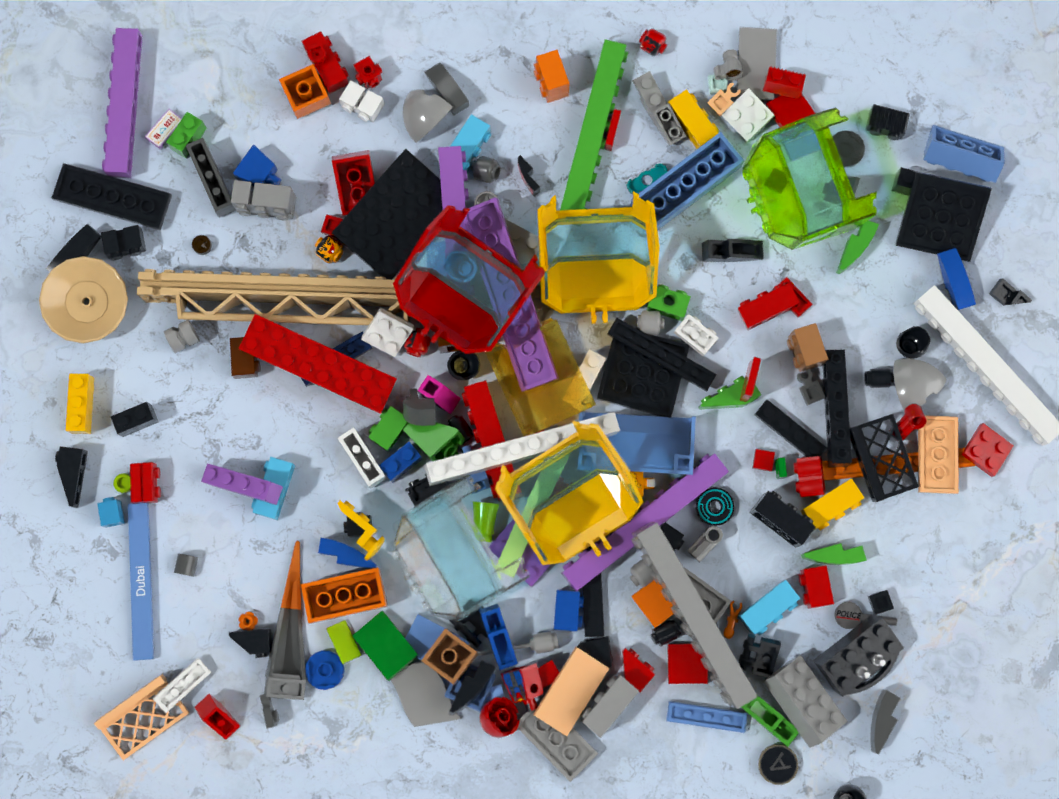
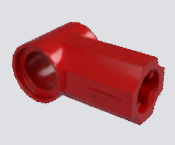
M918 404L907 406L904 411L905 415L897 422L902 440L914 429H920L926 425V417Z

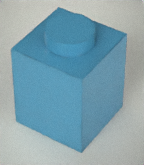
M115 497L104 498L103 502L97 503L102 527L107 528L125 524L120 500L115 499Z

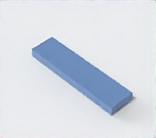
M669 701L666 721L745 733L747 713Z

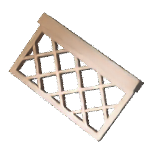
M163 673L94 723L98 730L100 729L122 760H125L189 714L181 700L176 704L183 711L180 715L171 716L169 711L166 715L155 713L156 702L150 697L154 694L157 695L158 691L169 684ZM144 701L154 702L152 713L141 711ZM128 713L137 714L136 724L124 723L125 715ZM140 714L151 716L150 727L138 725ZM154 716L165 718L162 728L152 727ZM112 724L121 726L119 736L111 735L107 728ZM124 726L135 728L133 738L122 737ZM137 729L149 730L148 738L145 740L136 739ZM121 740L132 742L131 750L127 753H124L120 748Z

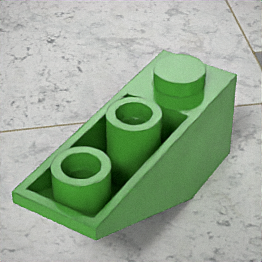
M742 375L733 381L734 385L729 388L725 385L717 390L718 394L714 397L708 395L701 400L702 404L698 408L700 410L741 408L758 399L761 393L755 385L753 396L747 402L740 401L745 380Z

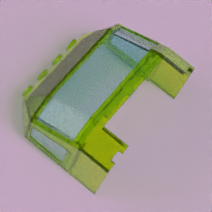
M836 107L807 116L763 134L752 146L743 166L742 174L749 184L751 196L746 199L747 203H756V207L750 210L751 213H757L761 217L763 231L767 233L769 239L791 250L855 230L876 215L873 199H877V192L855 198L831 135L829 126L849 120L846 116L841 117L839 115L840 111Z

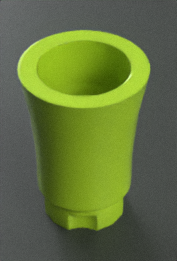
M473 501V541L492 542L499 504Z

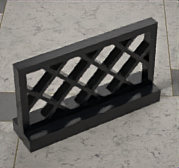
M893 414L850 428V440L872 502H879L919 487ZM890 419L892 425L889 433L880 429L882 422ZM869 426L875 429L871 439L864 436L862 428ZM878 431L887 435L884 445L874 441ZM890 437L898 442L896 451L886 447ZM872 443L882 448L878 457L870 454L869 450ZM884 450L894 454L890 464L880 459ZM897 456L904 459L905 464L902 470L893 466ZM879 462L888 466L884 476L876 471ZM891 468L901 472L896 482L887 478ZM903 474L910 477L912 485L905 487L899 484ZM885 480L894 484L892 491L884 494L882 488Z

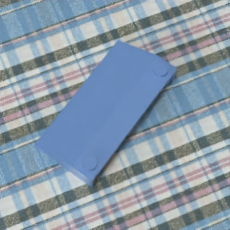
M579 410V421L608 413H590ZM615 414L620 431L616 435L607 438L629 468V471L693 475L695 416L691 418H669ZM591 444L577 446L576 468L595 469L598 467L616 470L601 446Z

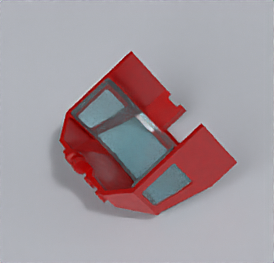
M447 205L426 228L393 282L400 309L425 327L420 335L424 337L429 330L435 332L431 338L433 344L440 337L465 354L490 352L544 276L545 271L537 265L538 258L536 254L524 270L516 266L460 227L470 209L463 208L461 211L456 210L455 206Z

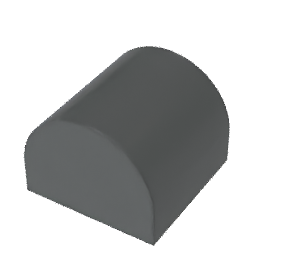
M178 554L174 573L194 577L198 557Z

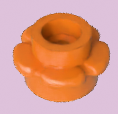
M252 612L241 614L238 619L240 622L239 627L242 630H253L258 623L257 617Z

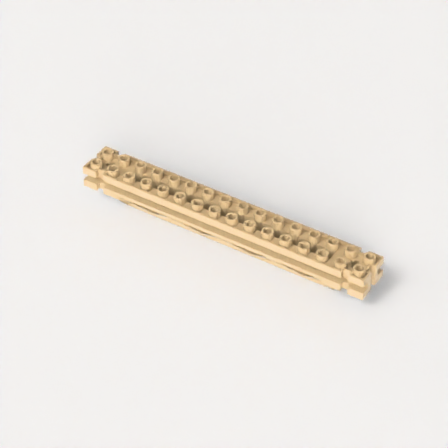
M145 269L144 272H138L140 287H137V295L146 303H176L178 319L251 322L254 314L224 313L240 304L245 305L257 315L276 323L369 325L374 317L361 306H387L390 308L386 311L394 315L403 311L400 309L393 286L396 277L394 280H386V277L377 276L375 279H367L366 276H356L354 279L348 278L345 275H337L336 278H329L328 275L310 277L307 274H298V277H292L286 273H281L279 276H271L270 273L252 275L249 272L233 275L232 272L226 271L221 272V274H214L212 271H202V274H198L190 270H184L183 273H175L176 271L164 270L162 273H156V270ZM193 300L223 302L213 311H205ZM187 302L200 312H185ZM249 302L279 304L268 313H261ZM305 304L335 306L324 315H317ZM297 305L311 316L278 314ZM352 307L367 318L333 316ZM404 312L403 320L409 322V316Z

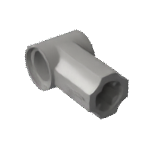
M715 526L709 527L687 551L700 562L722 540L723 533L721 529ZM710 530L718 532L719 536L716 541L709 539L708 533Z

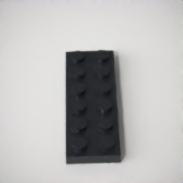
M63 163L51 198L58 202L161 230L172 195L168 192Z

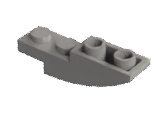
M649 71L634 79L633 83L641 96L640 100L668 145L670 146L685 138L686 135L669 103H666L651 72Z

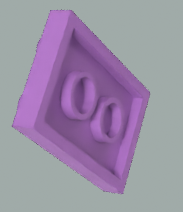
M514 519L488 547L498 558H500L514 527ZM528 543L515 573L532 587L551 564L542 565Z

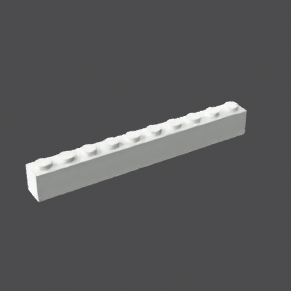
M935 285L913 303L916 306V311L929 320V325L940 332L943 341L947 344L950 343L954 348L955 354L967 362V367L980 376V381L986 387L989 386L993 391L994 397L1002 401L1006 405V410L1019 419V424L1022 428L1029 430L1036 443L1042 446L1047 445L1059 435V421Z
M615 412L579 421L580 424L590 425V423L598 424L606 437L616 435L620 431ZM572 423L426 463L424 468L429 486L501 467L503 464L508 465L537 457L576 433L575 427Z

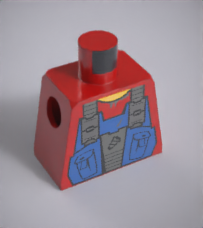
M533 663L515 667L501 673L514 703L524 702L527 712L536 710L538 706L535 698L543 694L537 664Z

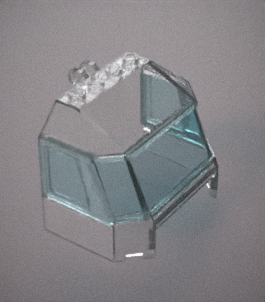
M469 474L402 514L392 546L393 551H391L395 560H400L403 565L401 569L405 575L404 579L413 582V585L410 587L411 591H414L416 595L420 594L423 599L421 604L425 611H430L433 616L460 622L519 587L530 577L527 569L523 570L522 564L525 563L523 557L503 569L500 567L462 503L461 499L481 488L478 483L475 485L471 483L473 478Z

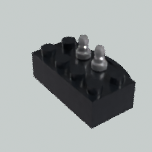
M873 613L814 659L813 662L833 690L843 697L865 691L880 682L892 669L900 651L904 647L883 617ZM882 667V669L873 678L859 685L862 681L874 675Z

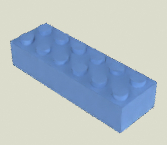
M721 132L639 193V198L654 203L657 231L742 167L743 158Z

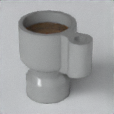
M732 49L725 51L722 55L724 64L714 67L715 79L738 80L742 77L743 71L741 62L738 60L737 51Z

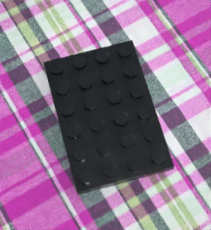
M405 148L331 234L378 275L386 277V280H392L406 263L426 228L443 211L441 179Z

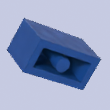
M408 442L382 462L379 467L393 483L419 463L422 457L413 445Z
M556 591L554 630L577 632L578 628L582 627V616H579V608H583L584 596H580V592Z

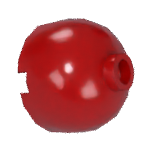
M495 697L482 707L479 718L481 727L485 733L492 737L502 738L509 736L518 729L519 719L517 720L516 715L518 710L508 698Z

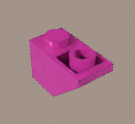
M427 375L417 390L418 394L425 399L434 398L435 405L450 415L461 400L449 388Z

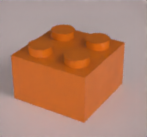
M558 49L536 56L534 76L536 81L540 80L541 87L539 89L542 98L546 97L547 103L568 97L570 83Z
M313 64L279 79L297 119L331 104Z

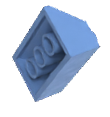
M932 125L924 150L925 161L932 165L944 166L951 171H960L966 176L973 175L979 177L985 182L991 181L996 183L1005 164L1004 147Z

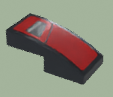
M520 155L518 157L520 175L526 187L535 197L540 193V186L531 177L533 168Z

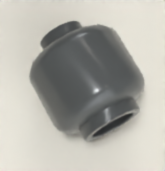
M481 156L472 163L471 171H473L475 179L491 183L498 179L500 166L495 159Z

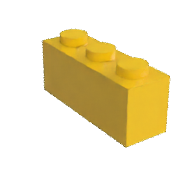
M687 89L668 101L680 126L696 149L718 134V127L709 121L705 109L698 106L696 97L693 93H689Z
M69 373L65 431L71 434H91L95 378L89 374Z
M851 478L800 512L802 515L811 518L814 521L812 524L816 526L815 529L818 528L821 531L829 526L828 521L831 519L838 520L846 515L844 511L848 508L853 510L860 506V501L864 499V496Z

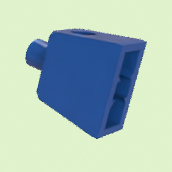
M255 145L250 148L233 172L237 180L251 182L253 187L255 183L280 185L281 179L275 175L278 170L276 165Z

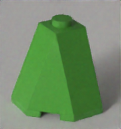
M437 422L436 425L429 426L407 423L403 428L408 437L432 462L459 455L457 452L458 447L463 445L465 440L457 428Z

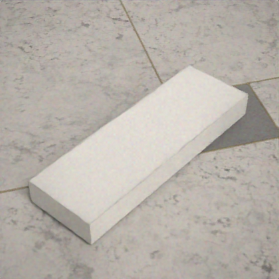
M197 658L152 699L167 713L206 678L211 671Z

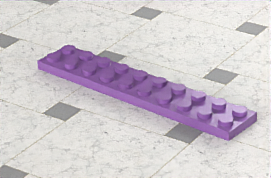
M495 197L468 208L470 211L464 219L467 231L521 268L498 198ZM476 255L492 306L504 326L510 317L508 311L517 301L521 292L513 280ZM530 295L503 334L521 392L559 379Z

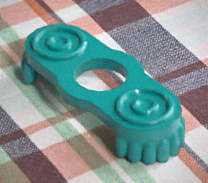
M660 163L656 164L654 168L640 173L633 180L629 179L627 182L628 191L633 194V191L639 194L649 186L642 183V177L645 175L650 176L653 183L668 172L666 166Z

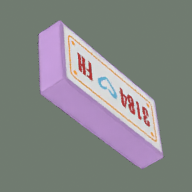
M168 109L146 134L145 138L161 150L182 118Z

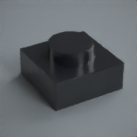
M888 590L867 596L875 614L894 609Z

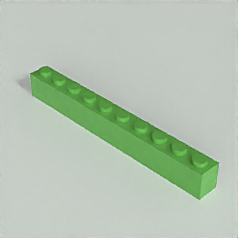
M604 40L560 210L588 209L585 208L586 201L590 202L593 192L589 189L591 184H595L597 173H594L595 166L599 167L602 157L599 155V151L604 149L606 138H603L605 131L608 132L611 121L608 120L609 114L613 115L615 103H612L613 97L618 96L620 86H617L618 79L622 80L624 69L621 68L622 62L626 63L629 53L625 51L626 44Z

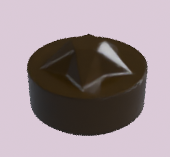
M198 235L192 241V248L197 254L205 255L210 252L212 243L207 236Z

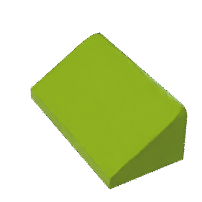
M346 620L326 628L342 664L362 656Z

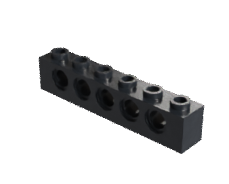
M825 350L828 360L822 365L828 468L848 467L852 463L845 350Z

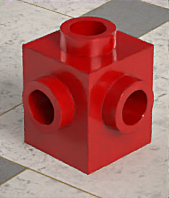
M370 56L353 65L357 73L355 75L359 85L363 84L366 89L374 88L382 81L381 73L383 71L378 63L374 64Z

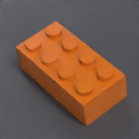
M378 567L301 584L307 619L310 624L388 607L381 571Z

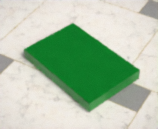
M383 610L352 635L387 681L394 678L419 656Z

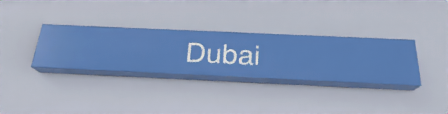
M149 503L128 504L133 661L154 659Z

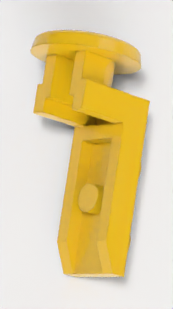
M339 500L338 506L341 512L365 530L356 543L368 552L364 558L368 561L382 547L385 538L382 536L379 540H376L373 536L378 530L368 523L370 519L362 512L360 515L353 511L355 507L347 500L344 503Z

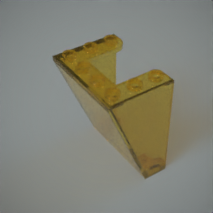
M549 318L541 322L542 326L539 327L540 331L544 333L559 377L557 380L521 392L506 345L497 343L492 351L485 352L524 437L535 434L596 406V402L557 319Z

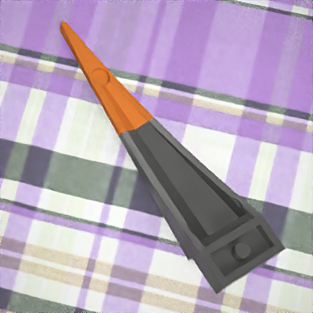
M299 541L295 542L267 664L264 697L304 700L306 673L301 616Z

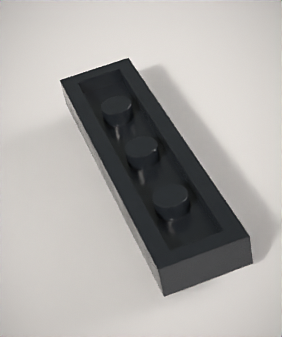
M766 400L754 414L806 457L821 456L827 448L769 400Z

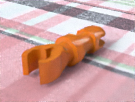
M734 600L730 604L731 612L730 616H727L728 623L724 630V637L727 639H731L734 635L735 624L739 621L737 617L743 606L740 603V608L734 612Z

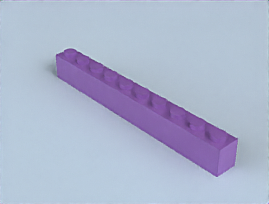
M715 453L711 456L706 454L699 460L700 465L696 468L693 466V475H686L682 479L677 477L669 483L671 487L668 490L664 491L662 489L654 495L655 500L651 503L649 501L643 503L639 508L641 511L634 515L631 521L606 537L612 549L608 551L600 539L594 544L601 551V556L597 557L593 549L588 550L586 548L578 554L579 559L573 563L571 560L562 567L564 571L561 574L573 590L578 591L634 547L631 541L634 537L631 533L650 522H657L661 526L726 475L729 471Z

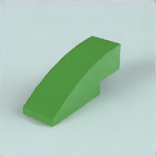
M864 219L857 236L850 235L842 254L837 274H841L861 256L873 239L879 224Z
M842 543L801 554L802 559L828 565H847L867 561L863 546L843 550Z
M759 696L741 707L786 747L799 734L795 726Z

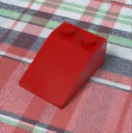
M369 150L332 156L342 216L347 215L375 184Z

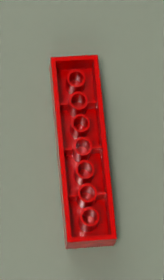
M254 314L239 347V350L379 414L382 413L397 380L393 376L257 314Z

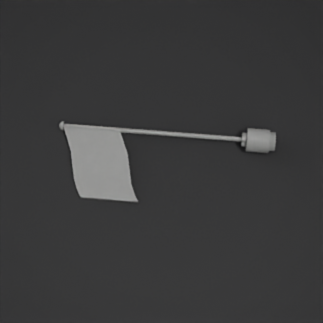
M551 631L533 634L530 643L515 645L513 649L531 647V651L535 650L536 654L554 651V649L559 648L556 632L551 633ZM481 651L478 652L477 656L492 654L493 651ZM424 662L409 664L391 679L405 714L414 727L461 719L458 714L449 715L452 703L450 699L444 697L447 691L440 675Z

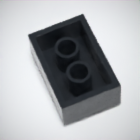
M767 491L760 497L749 513L795 548L802 546L816 528L812 524L814 521L806 515L801 516L797 513L798 509L790 503H784L781 500L782 497L775 491Z

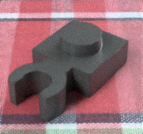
M810 369L806 370L808 375L806 379L802 378L800 373L797 374V380L804 385L799 390L807 406L825 398L818 380L812 382V372Z
M264 694L260 695L266 728L277 726L279 715L277 710H274L272 707L271 698L264 697Z

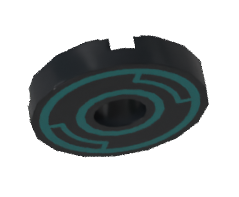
M713 487L706 489L699 495L695 508L697 516L702 522L711 526H719L730 520L734 513L735 505L733 498L727 491L722 488ZM711 502L719 503L720 510L718 512L711 511Z

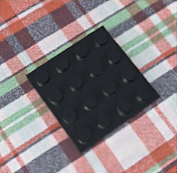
M915 171L895 245L936 255L937 253L956 248L961 260L970 262L992 188Z
M649 335L687 357L688 344ZM612 338L596 400L671 418L682 377Z

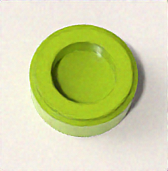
M122 473L115 477L113 485L118 492L128 493L131 491L130 475Z

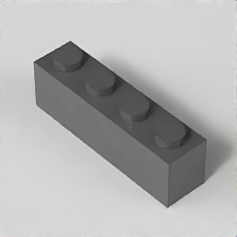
M204 138L187 144V150L218 217L220 218L236 211Z

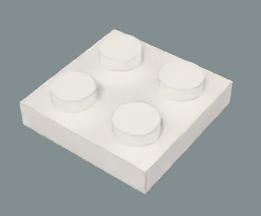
M749 88L722 114L747 142L775 116Z
M380 308L362 335L361 340L395 357L413 331L414 325Z

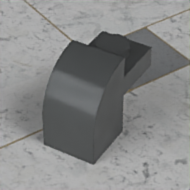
M417 388L409 389L410 396L403 400L404 419L408 423L418 426L436 425L434 398L418 399Z

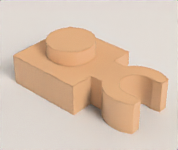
M734 83L728 85L725 93L720 90L707 102L719 116L734 103L731 98L739 96L741 92L740 89L736 93L731 92L730 89L734 86Z

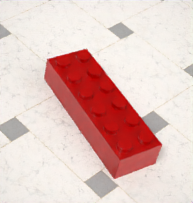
M486 380L465 386V392L461 394L465 407L469 406L470 411H467L470 424H475L476 427L473 430L476 443H481V448L505 442ZM512 464L504 465L509 474L514 471ZM502 466L485 471L488 480L492 479L493 485H490L493 498H498L499 502L502 499L495 490L497 481L499 482ZM519 484L516 485L513 497L521 495Z

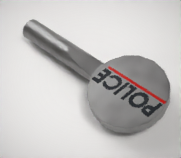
M852 602L839 604L834 613L837 624L845 629L855 628L861 621H864L871 615L863 614L859 606ZM881 616L888 625H897V618Z

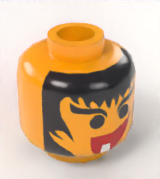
M332 236L320 237L315 243L316 255L326 263L338 262L344 253L342 243Z

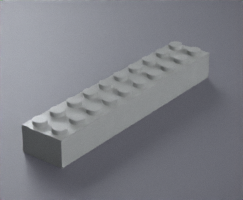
M650 522L631 533L634 537L631 539L636 549L641 550L643 553L641 556L643 562L653 570L651 576L656 583L662 586V595L666 601L668 600L672 603L671 610L673 614L683 622L680 625L686 635L692 638L693 641L690 642L692 647L702 655L703 658L700 660L703 666L713 674L710 676L715 686L722 690L720 695L724 702L738 709L757 698L758 696L658 523Z

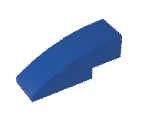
M952 248L937 253L945 289L949 291L952 305L957 310L976 305L969 278L957 249Z
M320 538L318 553L337 556V564L370 569L377 568L378 565L371 559L365 560V555L358 550L335 540Z
M498 604L480 609L479 612L499 670L518 664Z

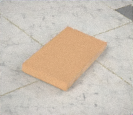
M925 416L927 420L926 425L918 429V493L958 494V417Z
M575 647L533 715L565 736H568L609 668Z

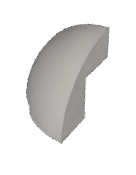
M418 89L409 92L403 105V120L407 132L414 142H418L431 131L452 109V106L436 94L432 96L426 95L424 90Z
M898 359L894 362L895 387L904 411L911 404H918L919 406L925 404L926 398L931 394H938L946 382L945 376L937 368L924 361Z

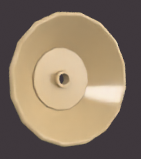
M86 256L67 259L53 268L42 283L39 297L42 317L51 331L67 341L78 343L98 341L115 331L125 316L128 302L125 282L116 269L101 259ZM89 299V304L84 305V300Z

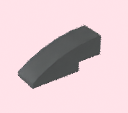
M441 63L425 71V75L439 96L452 106L450 111L453 116L469 107L468 99Z
M883 689L877 700L871 723V751L875 754L881 752L898 719L891 715L900 697Z

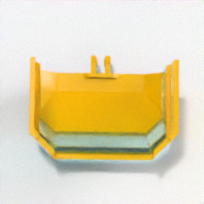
M633 191L632 207L556 211V195H554L547 205H542L537 209L539 267H542L545 271L544 276L540 280L542 303L559 313L591 312V324H596L597 316L595 312H602L603 323H608L607 311L637 310L656 297L659 239L654 203L649 200L644 201L639 198V194Z
M572 421L576 433L510 474L504 464L502 465L501 477L499 482L497 481L495 490L542 565L564 563L589 546H591L597 557L601 556V551L594 543L601 539L608 551L612 549L605 536L631 521L643 503L629 468L598 424L590 423V425Z

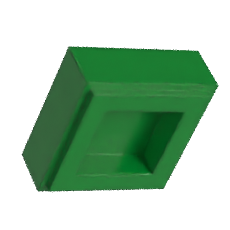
M785 457L778 458L775 461L777 479L787 477Z

